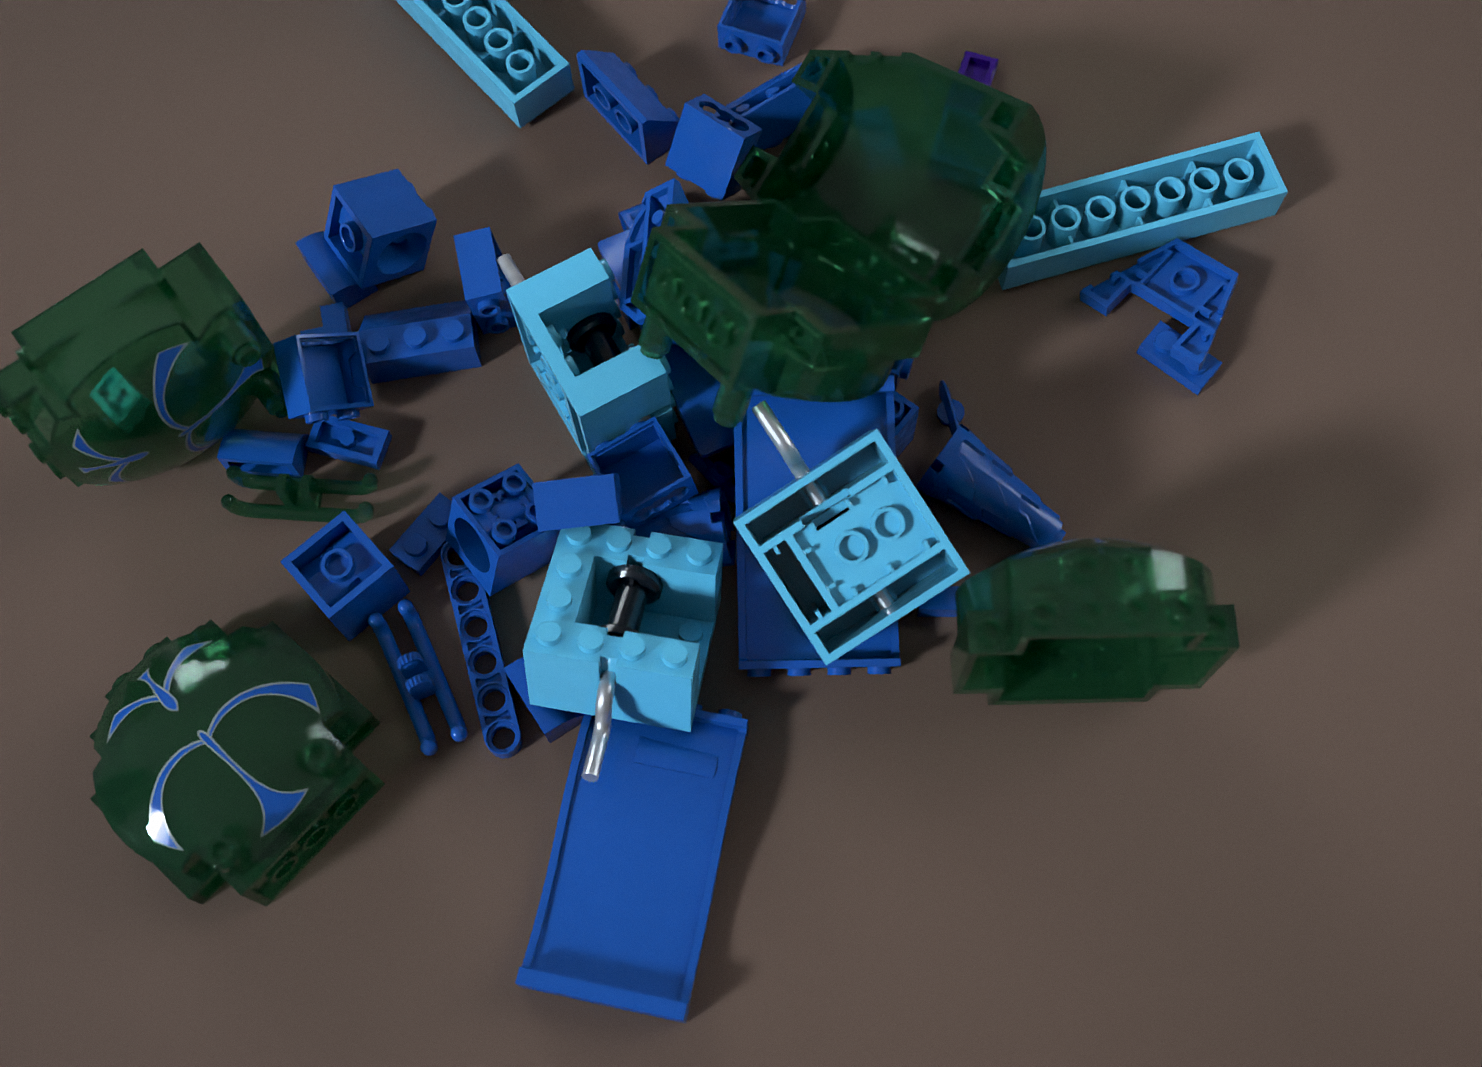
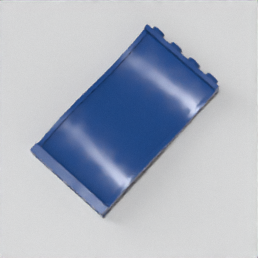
M894 375L783 378L807 392L816 402L794 401L800 398L799 394L775 378L733 379L736 517L796 479L751 408L766 400L809 469L873 429L879 430L896 457ZM736 528L739 670L747 669L748 677L771 676V669H787V676L811 675V668H827V675H851V667H867V674H891V667L901 666L898 620L826 666Z
M697 704L691 732L612 719L609 740L598 781L589 782L582 778V772L593 735L595 716L584 714L564 789L537 914L521 967L519 966L515 984L522 988L686 1024L746 737H748L749 722L748 719H743L742 714L737 711L719 709L718 713L703 711V706ZM642 736L719 756L714 779L634 763L633 760L639 737Z

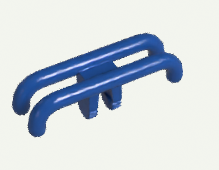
M403 599L398 603V611L410 632L417 649L416 652L413 651L401 655L392 631L382 614L378 612L370 614L368 623L378 639L421 744L420 750L426 756H433L438 751V744L420 700L436 694L454 741L464 742L468 737V730L423 622L413 603L408 599Z

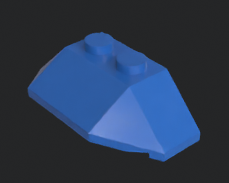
M821 52L812 57L808 62L800 63L780 73L727 104L725 107L763 129L756 147L764 150L776 147L783 142L785 137L795 131L811 126L812 121L824 114L842 67L840 60ZM717 112L714 113L718 119L728 122L733 128L747 131L744 127L734 124L729 118Z
M675 178L645 192L641 202L644 206L633 222L624 247L619 309L639 325H643L682 307L676 303L686 296L693 295L695 298L699 297L702 230L680 182Z

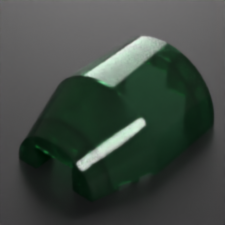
M810 49L791 82L810 98L812 102L778 158L753 145L734 178L755 205L764 212L772 227L787 242L786 245L798 256L914 320L934 322L959 313L976 301L1003 272L1021 244L1034 216L1043 187L1047 149L1045 132L1038 113L1031 104L911 52H902L901 56H884L880 51H871L870 55H853L849 50Z

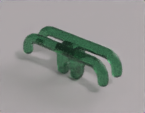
M235 465L228 467L226 470L228 479L236 485L254 490L277 491V496L284 503V505L249 503L241 501L231 494L222 496V507L238 516L256 519L329 523L345 510L356 524L369 522L375 515L374 507L369 502H362L359 504L358 509L321 507L323 494L363 496L374 493L379 488V480L372 473L364 475L363 480L314 478L313 475L291 477L289 474L281 473L278 476L256 475L247 473Z

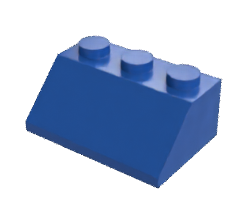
M581 50L576 53L584 97L648 165L670 150L680 119L672 108L668 107L666 109L661 104L655 90L647 84L645 86L638 79L634 68L628 62L623 63L611 52Z
M465 300L365 315L361 323L359 335L368 377L372 384L482 367L477 321Z

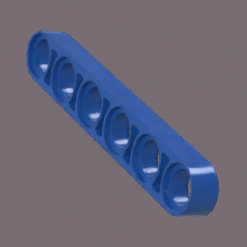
M447 541L441 549V561L484 741L487 748L496 757L502 759L511 758L521 750L523 734L509 678L503 670L506 665L488 593L466 564L456 566L449 562L450 554L454 549ZM466 583H474L479 587L477 596L470 601H463L458 598L459 588ZM477 618L484 619L487 622V630L483 635L471 637L466 633L467 625L471 620ZM489 654L496 658V666L492 672L481 674L475 670V663L480 656ZM493 691L502 692L506 698L504 706L497 711H489L484 707L485 697ZM505 728L512 730L515 734L513 744L506 749L496 748L493 744L495 733Z

